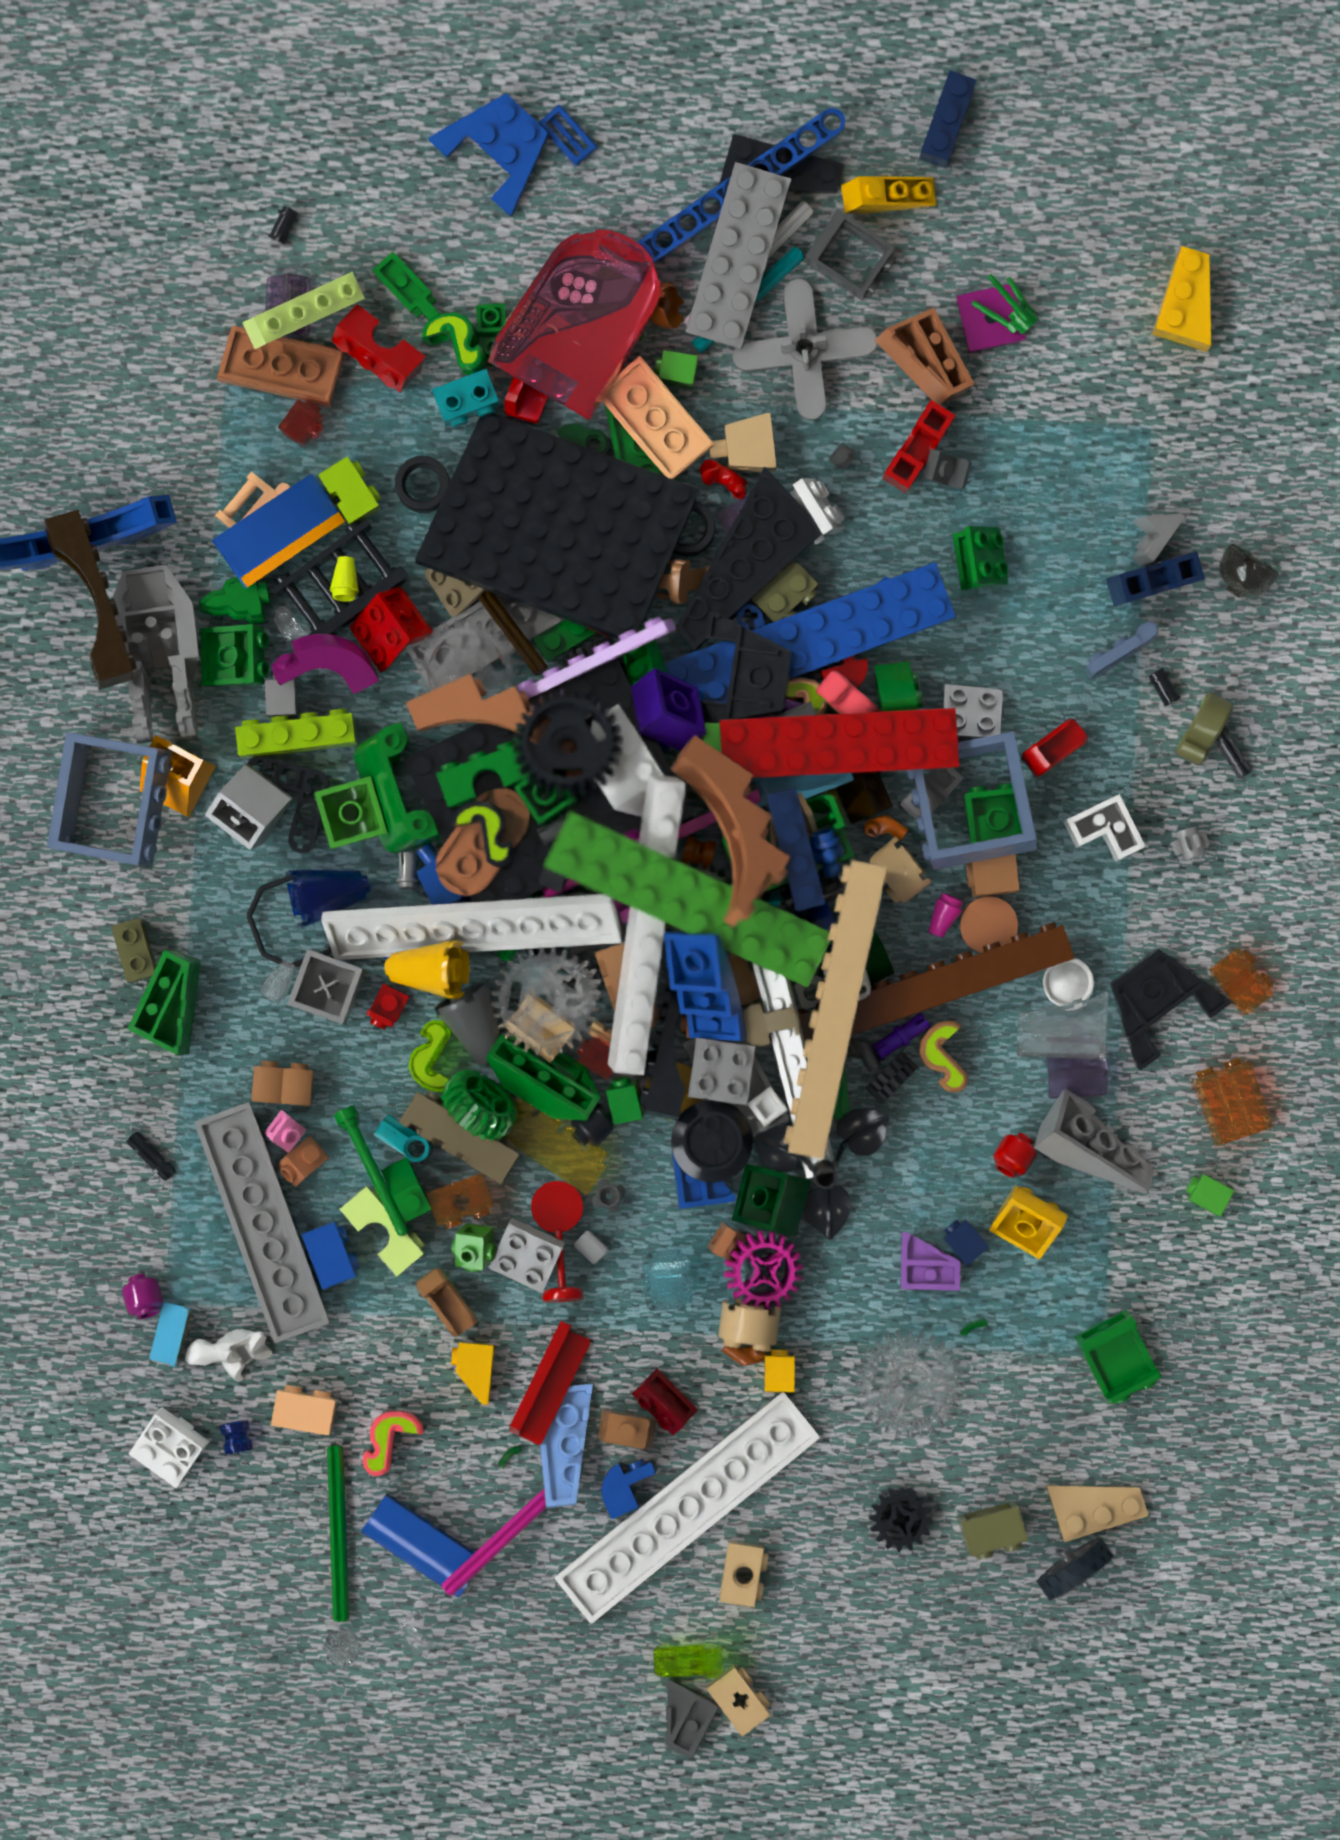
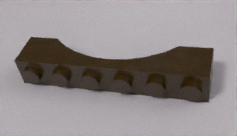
M74 510L44 519V530L53 556L66 563L78 574L88 588L95 604L98 629L96 640L90 653V665L98 689L101 690L133 680V670L137 669L133 653H127L124 643L128 642L123 625H117L115 616L119 615L114 598H108L106 589L109 588V583L105 571L99 572L96 562L100 561V556L96 545H90L87 535H91L87 518L81 519L79 510Z

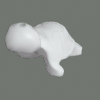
M236 1329L225 1334L215 1344H211L204 1339L193 1341L187 1348L185 1360L190 1365L203 1366L220 1361L228 1374L235 1381L240 1382L244 1379L241 1372L245 1365L253 1359L261 1360L271 1357L272 1350L265 1344L266 1336L262 1331L253 1332L246 1329Z

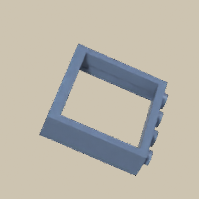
M1014 731L958 742L959 758L1005 750L1022 834L938 850L922 770H907L908 779H915L916 789L911 790L914 807L920 806L922 816L916 817L919 834L925 833L927 843L922 844L925 861L931 860L933 870L1037 850V839Z
M66 732L47 848L152 867L154 855L157 853L158 831L162 826L161 813L163 802L167 797L166 784L168 773L172 767L170 766L172 751ZM89 745L149 756L132 854L73 843Z

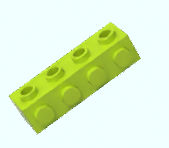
M346 709L330 710L329 715L319 717L317 712L300 714V719L289 720L288 716L272 717L270 723L259 724V719L242 721V726L235 727L238 756L241 759L358 745L355 717L352 712L347 713Z

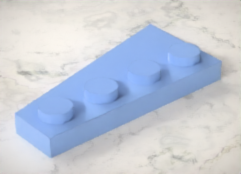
M593 1384L569 1386L554 1420L540 1445L546 1508L576 1505Z

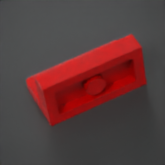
M527 355L515 373L504 399L505 414L537 424L555 383L556 374L536 368L535 358Z

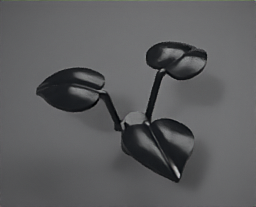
M872 1108L854 1109L843 1115V1119H840L837 1124V1133L844 1141L840 1144L832 1162L820 1160L812 1164L805 1155L788 1152L789 1144H785L784 1139L787 1126L793 1127V1125L787 1123L773 1125L755 1134L753 1137L754 1147L761 1160L775 1171H792L797 1165L798 1158L812 1171L814 1182L819 1188L808 1192L803 1215L811 1226L821 1232L828 1240H831L843 1228L851 1209V1200L848 1192L841 1186H835L838 1179L836 1168L839 1166L843 1151L847 1145H849L851 1152L859 1156H868L879 1150L886 1137L889 1116L882 1111Z

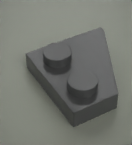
M669 1679L667 1682L668 1702L666 1707L667 1730L665 1745L687 1758L693 1759L719 1706L682 1684Z

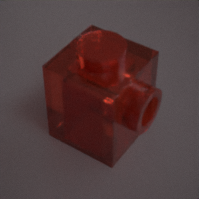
M297 399L278 426V429L286 437L302 448H305L311 439L316 440L324 429V425H322L324 419L319 414L321 409L309 400L303 403Z
M593 1037L591 1041L585 1039L577 1051V1054L581 1056L578 1061L607 1081L614 1072L608 1065L610 1047L596 1037Z

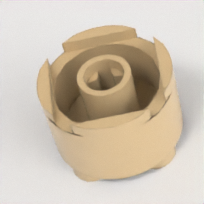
M895 836L868 859L871 864L887 867L884 881L888 887L885 891L895 903L902 901L906 904L931 884L932 880L929 877L925 880L922 878V875L926 872L906 847L901 846L898 848L896 846L900 840Z
M724 1299L722 1301L718 1337L724 1340V1346L740 1348L742 1343L753 1345L754 1350L770 1351L771 1345L777 1344L781 1307L775 1305V1310H765L763 1302L760 1303V1306H753L754 1303L751 1300L748 1305H745L741 1302L742 1299H735V1304L728 1305V1299Z

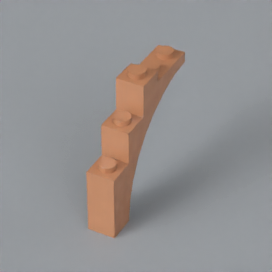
M471 674L406 702L419 732L441 725L467 722L490 724L520 733L516 730V724L524 723L521 717L522 713L532 715L531 712L527 713L526 711L530 703L524 691L518 693L516 686L483 700L482 696L486 695L481 680L480 678L474 680ZM547 718L536 728L531 741L538 744L551 722L550 719ZM566 740L560 745V750L565 754H572L576 750L572 740ZM583 770L564 771L567 778L583 775Z
M694 735L681 750L671 770L686 781L705 801L717 819L726 838L732 860L733 888L730 905L723 921L734 927L741 919L746 921L756 907L752 904L754 899H758L764 890L766 891L773 883L777 885L781 883L788 872L784 867L790 857L764 840L770 830L766 826L771 815L746 799L751 791L748 784L753 775Z

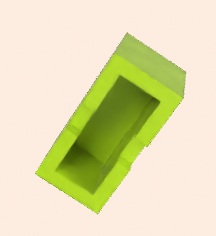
M347 456L318 474L332 499L337 496L339 497L341 502L337 503V506L348 524L351 525L358 520L362 522L381 510L377 502L382 499L373 485L367 487L362 480V477L366 474L356 460L352 463Z

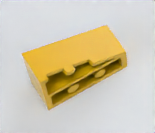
M1181 246L1174 262L1152 335L1207 352L1211 347L1210 254Z

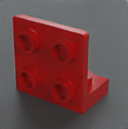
M401 586L377 593L350 626L351 632L380 672L387 671L408 645L428 639L433 633L431 627Z

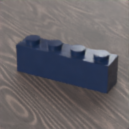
M796 788L766 795L780 850L790 857L785 868L788 870L787 878L796 911L825 904Z

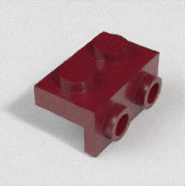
M658 1368L632 1392L638 1404L643 1409L648 1410L657 1420L659 1426L668 1431L672 1436L687 1424V1421L698 1411Z

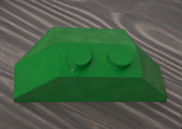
M501 1034L486 1056L503 1088L552 1119L587 1120L601 1098L587 1067L562 1051L549 1063L516 1036Z

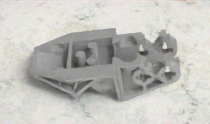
M167 565L123 571L112 598L115 600L119 614L115 616L117 625H123L128 642L124 643L127 653H133L137 669L133 670V680L128 681L129 697L134 713L132 725L138 744L153 742L151 680L148 671L163 667L172 668V685L177 702L178 712H176V720L181 737L197 735L193 678L200 657L197 640L198 619L194 613L193 602Z

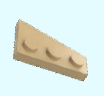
M1046 1485L1064 1542L1149 1516L1140 1487Z

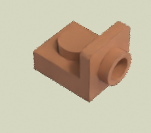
M722 1222L707 1247L721 1258L723 1256L726 1259L734 1260L735 1257L729 1253L732 1249L737 1252L739 1251L740 1247L736 1244L737 1240L740 1239L745 1243L747 1239L745 1235Z

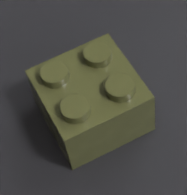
M1014 1501L957 1517L966 1551L970 1557L975 1556L977 1560L993 1556V1551L1003 1548L1006 1552L1020 1549L1023 1547L1022 1543L1028 1541L1019 1506Z

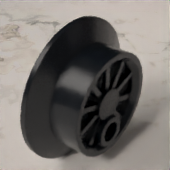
M705 1100L688 1107L679 1116V1120L675 1122L671 1135L672 1152L678 1165L689 1176L704 1182H721L737 1175L748 1163L753 1150V1132L747 1118L735 1106L727 1102Z

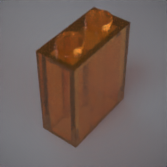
M1238 1057L1224 1062V1069L1214 1072L1213 1067H1209L1196 1072L1198 1078L1191 1080L1214 1146H1220L1273 1127L1250 1060L1242 1062L1241 1058Z

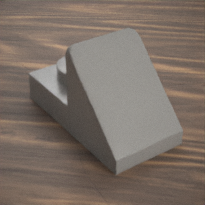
M1178 513L1145 516L1132 520L1134 524L1147 534L1138 542L1136 546L1138 550L1132 558L1140 565L1154 562L1185 516Z

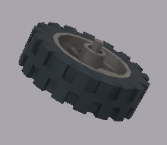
M1097 1537L1078 1547L1077 1550L1070 1554L1066 1550L1061 1552L1064 1558L1046 1570V1573L1042 1574L1036 1582L1048 1600L1052 1601L1063 1596L1065 1593L1067 1594L1081 1584L1087 1587L1089 1585L1087 1579L1103 1569L1114 1558V1555L1102 1537Z

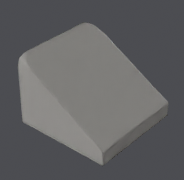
M586 1230L574 1243V1247L592 1264L597 1263L608 1251V1247L590 1230Z

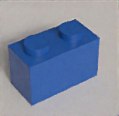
M334 1221L301 1234L322 1290L358 1276L356 1270L360 1269V1265L355 1253L349 1254L346 1242L350 1241L344 1225L339 1226L338 1222Z

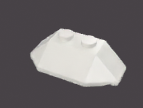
M618 704L609 710L608 715L615 714L616 723L614 724H619L621 727V733L617 735L623 736V744L618 745L623 748L622 756H616L620 759L619 767L611 766L615 771L614 777L605 774L607 779L606 786L599 781L597 783L614 810L642 817L648 775H664ZM593 720L591 732L597 742H600L606 738V735L600 725Z

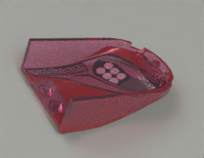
M596 229L592 233L581 235L576 233L566 238L553 250L494 339L488 362L590 420L626 363L655 311L660 295V280L658 279L653 259L636 241L610 230Z

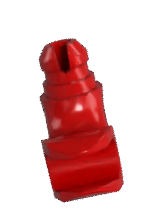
M713 459L705 460L701 464L699 472L702 475L704 484L710 486L712 483H719L727 487L734 498L742 499L747 494V483L739 474Z

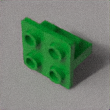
M970 525L966 526L964 531L952 533L961 591H970L991 585H1008L1009 569L1005 562L1003 550L1004 538L999 527Z

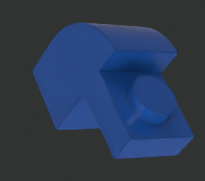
M642 1458L627 1465L629 1470L624 1472L620 1462L608 1470L602 1484V1497L611 1519L639 1507L630 1485L656 1473L651 1460L645 1463Z

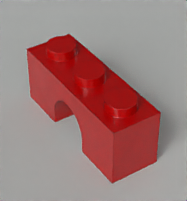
M356 304L337 324L331 341L335 343L339 350L347 352L355 358L364 369L372 371L381 378L385 385L394 388L400 393L419 373L426 356L404 339L393 348H383L377 345L373 337L380 321Z
M930 400L907 440L884 472L882 479L907 494L926 465L930 450L937 448L956 415Z

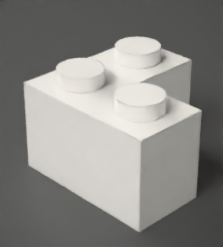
M1120 794L1063 822L1076 848L1103 836L1115 862L1146 847Z

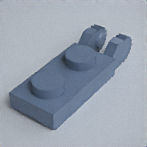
M1148 621L1144 625L1141 624L1137 627L1134 636L1128 638L1126 635L1112 644L1114 648L1104 654L1103 651H1100L1087 660L1089 664L1085 669L1090 680H1094L1149 645L1150 642H1153L1158 633L1155 622Z

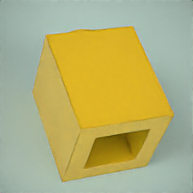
M771 1349V1355H765L764 1391L794 1392L795 1356L788 1355L787 1349Z

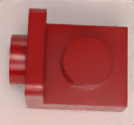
M382 984L370 1010L368 1009L366 1015L372 1017L369 1023L383 1030H386L387 1026L394 1028L410 997Z

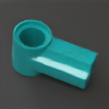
M387 1114L382 1120L374 1136L405 1155L410 1161L424 1162L432 1155L433 1146L431 1141L423 1138L411 1128L400 1124L399 1120L390 1114ZM417 1140L421 1141L425 1146V1152L420 1157H415L411 1152V1146Z

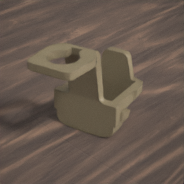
M762 999L756 1002H750L742 1010L746 1039L751 1046L758 1045V1047H763L771 1044V1032L794 1028L796 1035L801 1034L794 1003L789 1004L788 1008L765 1013Z

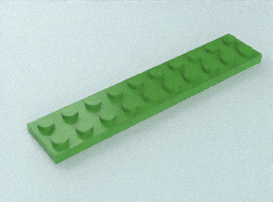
M572 811L569 812L544 863V866L552 871L690 934H718L725 950L807 988L831 942L828 940L830 931L759 898L754 899L752 902L756 907L746 921L741 919L732 927L723 920L730 905L733 886Z

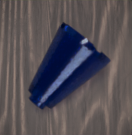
M289 870L286 873V877L292 876L293 883H288L287 888L294 916L300 915L302 922L297 923L299 928H304L320 921L323 912L341 911L366 899V893L370 892L367 875L362 876L360 870Z

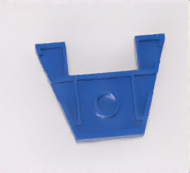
M505 93L431 135L428 140L447 158L467 137H470L510 174V177L491 199L511 217L516 210L521 194H523L527 186L526 183L533 168L536 166L549 133Z

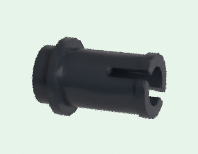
M283 206L282 210H278L279 216L268 235L270 239L275 241L281 230L282 233L277 242L285 245L295 222H299V219H297L299 213L287 206Z
M1161 668L1148 676L1150 679L1148 683L1149 685L1153 684L1164 707L1171 704L1166 692H1169L1174 702L1181 697L1168 677L1169 671L1165 672L1164 668Z

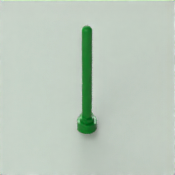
M349 1106L338 1111L334 1118L339 1127H342L344 1131H348L396 1233L401 1237L407 1235L408 1228L358 1127L360 1116L356 1107Z

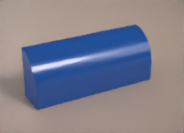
M388 1493L384 1496L361 1531L362 1534L440 1586L475 1553ZM471 1579L454 1596L459 1598Z

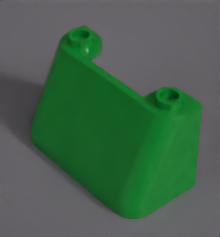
M402 722L387 726L369 737L355 748L353 754L360 779L371 776L387 833L379 835L384 848L394 854L403 853L430 842L442 840L435 822L428 812L417 810L406 814L391 768V764L401 761L400 753L405 749L406 744L410 743L406 728Z

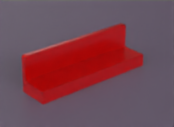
M560 1321L509 1426V1432L536 1445L542 1444L590 1345L589 1339L570 1331L571 1325Z

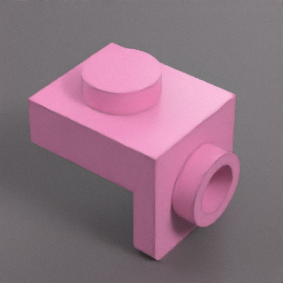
M281 1110L264 1134L272 1142L289 1153L307 1129Z

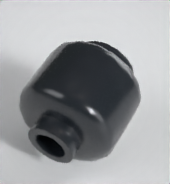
M597 1103L587 1120H571L570 1125L574 1131L572 1137L583 1147L587 1144L598 1147L614 1129L612 1114L603 1105Z

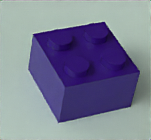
M655 667L631 686L639 733L679 751L685 747L694 735L701 738L706 734L698 687Z

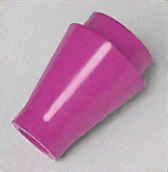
M942 892L940 898H936L928 931L944 938L946 932L963 911L961 907L964 902Z

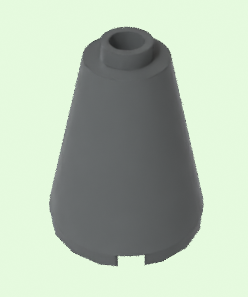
M480 982L460 990L465 992L460 999L445 998L434 1008L437 1015L479 1065L485 1064L486 1067H490L486 1056L501 1033L490 987L487 982Z

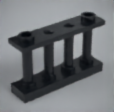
M367 519L362 523L358 520L351 524L345 530L347 532L345 536L291 575L288 572L276 580L275 584L277 586L273 588V591L278 597L287 593L310 624V631L312 633L309 635H336L355 621L377 593L402 586L410 580L402 566L397 570L395 567H390L366 535L372 529ZM357 541L382 574L380 576L382 581L374 587L371 584L367 585L356 570L359 589L357 596L359 598L349 604L348 602L337 601L332 598V593L330 592L331 584L319 567L332 558L337 563L338 557L346 556L342 550ZM309 575L335 609L333 611L335 615L328 621L321 620L295 586Z

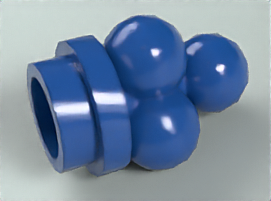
M829 828L816 831L811 834L812 841H810L814 862L824 863L822 867L824 875L834 878L840 873V865L836 860L842 857L844 853L843 846L839 843V836L835 835L834 829Z

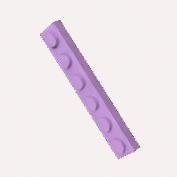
M661 617L652 619L644 623L646 629L636 633L635 629L618 636L620 642L612 646L609 641L593 648L595 654L585 658L584 654L568 660L569 666L562 670L557 666L542 673L544 679L535 682L532 678L517 685L518 693L524 691L527 698L530 699L563 682L594 670L676 630L673 620L671 618L662 621Z

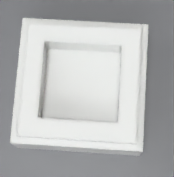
M771 1086L747 1103L764 1127L788 1110Z

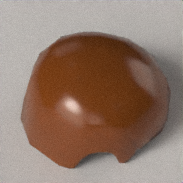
M673 283L658 284L657 305L650 319L659 327L676 329L684 320V317L678 312L679 307L684 304V300L678 295V289Z

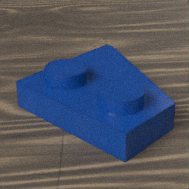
M671 1150L679 1209L736 1201L734 1194L729 1190L724 1181L704 1182L685 1173L676 1162Z

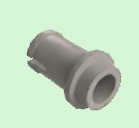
M398 853L399 878L396 879V883H399V889H416V884L419 883V879L416 878L417 853Z

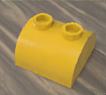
M1015 1185L999 1209L989 1231L1040 1260L1062 1230L1068 1214L1061 1211L1056 1204L1045 1202L1038 1198L1032 1190Z

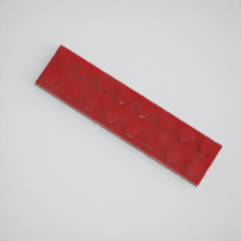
M956 708L719 721L721 753L753 775L752 779L959 767Z

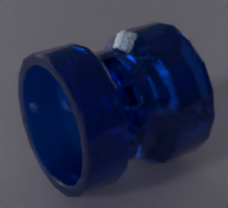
M248 1420L219 1425L221 1435L225 1436L224 1454L254 1449L252 1440L247 1434L250 1429Z

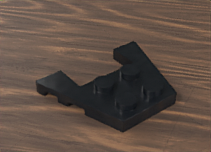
M710 612L706 638L735 642L736 645L727 703L700 700L704 723H719L720 720L743 719L785 711L794 652L715 612Z
M1157 948L1110 982L1135 1066L1140 1071L1161 1056L1144 1030L1192 995L1210 1019L1231 1004L1228 998Z

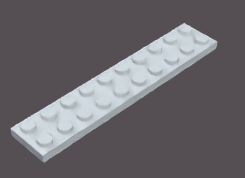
M605 894L327 911L322 913L321 918L334 959L337 960L390 957L394 952L451 940L462 941L465 944L461 946L462 951L479 952L622 943L623 935L613 898Z
M781 1392L558 1573L554 1579L592 1624L815 1443L820 1436L788 1396Z

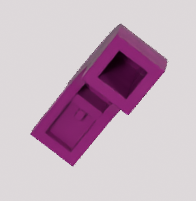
M312 634L291 641L294 652L281 655L271 664L274 677L280 686L309 670L317 668L330 669L340 674L353 694L379 681L376 668L359 646L348 639L331 634Z

